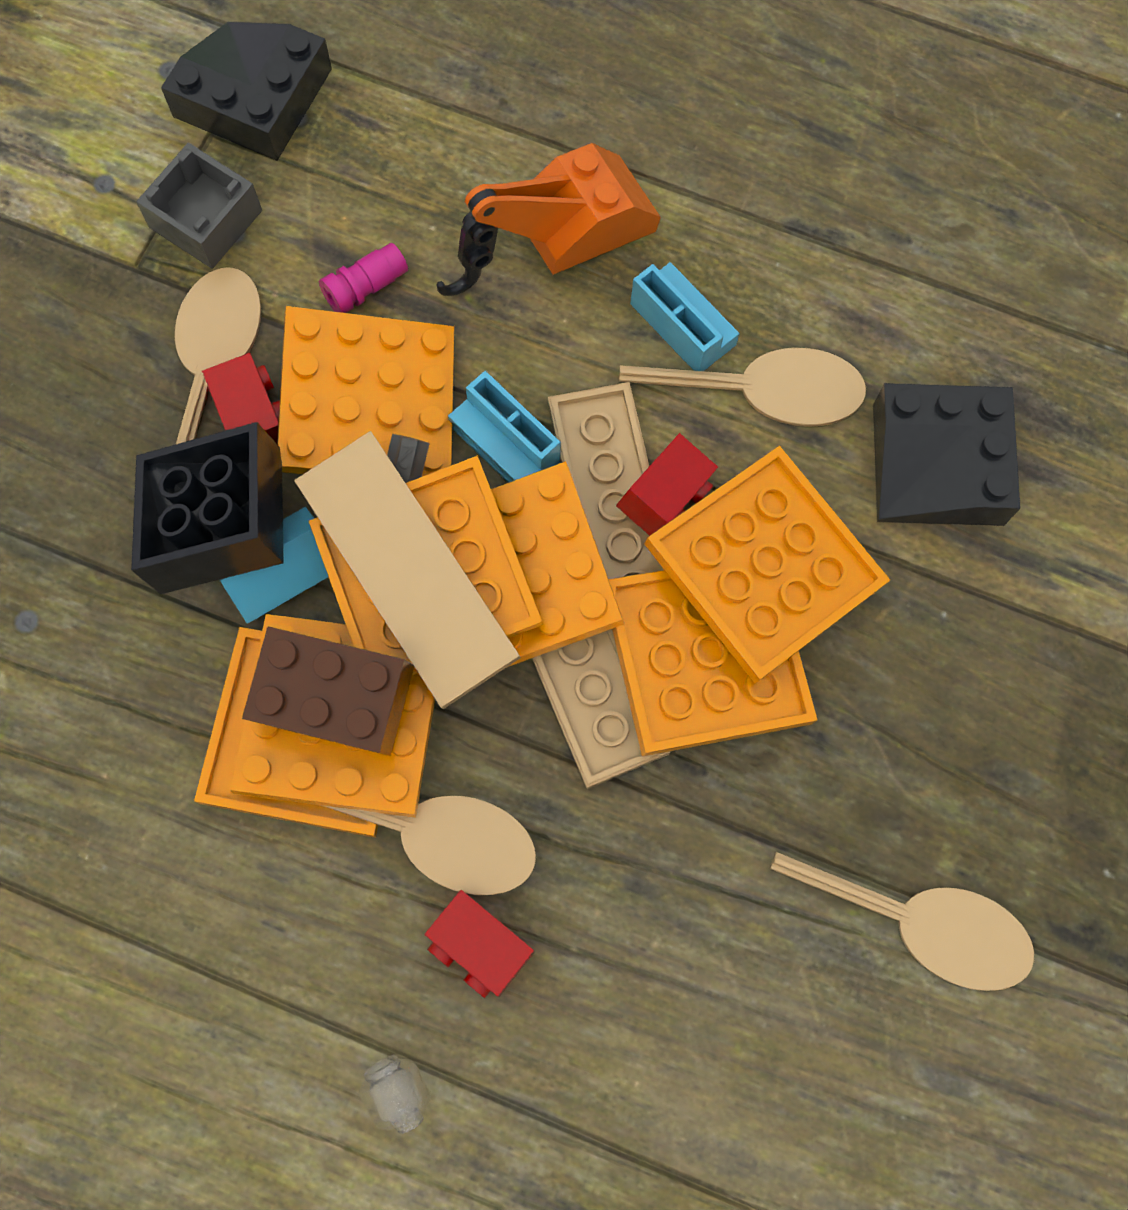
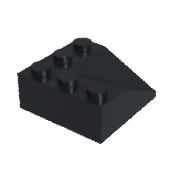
M227 22L179 58L161 89L174 118L278 161L331 72L332 66L326 40L323 37L291 24Z
M884 383L873 404L877 522L1005 526L1020 510L1013 387Z
M258 422L136 455L131 571L160 595L284 563L283 487L280 447Z

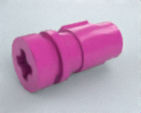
M389 243L381 249H376L355 261L354 265L348 268L344 266L338 268L336 275L330 273L321 278L319 286L334 312L348 313L353 310V304L355 306L363 304L365 302L364 297L378 292L393 283L396 278L408 272V266L397 246Z

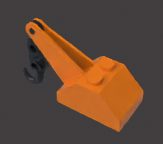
M590 143L557 156L534 179L503 184H482L472 189L465 198V204L470 212L462 221L463 226L461 228L458 259L465 268V273L461 278L449 285H445L442 281L437 282V291L443 296H454L465 292L478 281L482 268L487 266L493 259L492 253L495 249L498 228L530 238L554 275L656 232L661 217L620 155Z

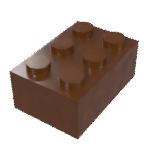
M267 626L242 719L391 756L414 665L405 659Z

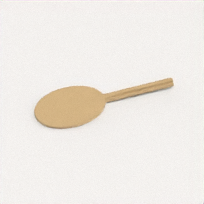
M220 268L204 275L189 290L179 309L175 325L176 350L184 367L195 377L176 444L196 438L209 391L202 370L249 353L257 338L261 323L260 297L254 282L246 273L239 269Z
M785 348L768 352L751 362L744 374L620 365L619 382L742 391L748 403L764 416L781 423L803 427L825 426L848 418L859 409L866 395L864 379L854 366L834 354L810 348Z
M465 796L432 798L418 804L416 818L324 806L401 832L403 848L415 867L434 882L458 892L462 890L466 894L472 895L505 893L523 884L532 874L535 867V847L525 828L509 813L483 800Z
M776 852L772 859L771 870L899 921L901 938L911 955L928 971L949 983L973 990H1002L1023 981L1033 967L1034 949L1025 928L1008 910L980 894L957 888H934L915 894L904 904Z

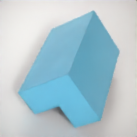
M671 262L661 270L652 264L633 279L630 304L694 371L706 370L737 345L740 333Z
M486 371L466 387L467 399L448 415V420L452 423V429L508 483L560 463L561 442Z
M306 507L283 519V564L220 579V582L247 624L328 578L309 524V520L314 519V517Z

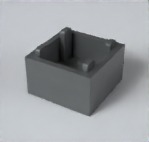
M189 142L136 201L150 229L211 269L216 266L262 212L253 183Z

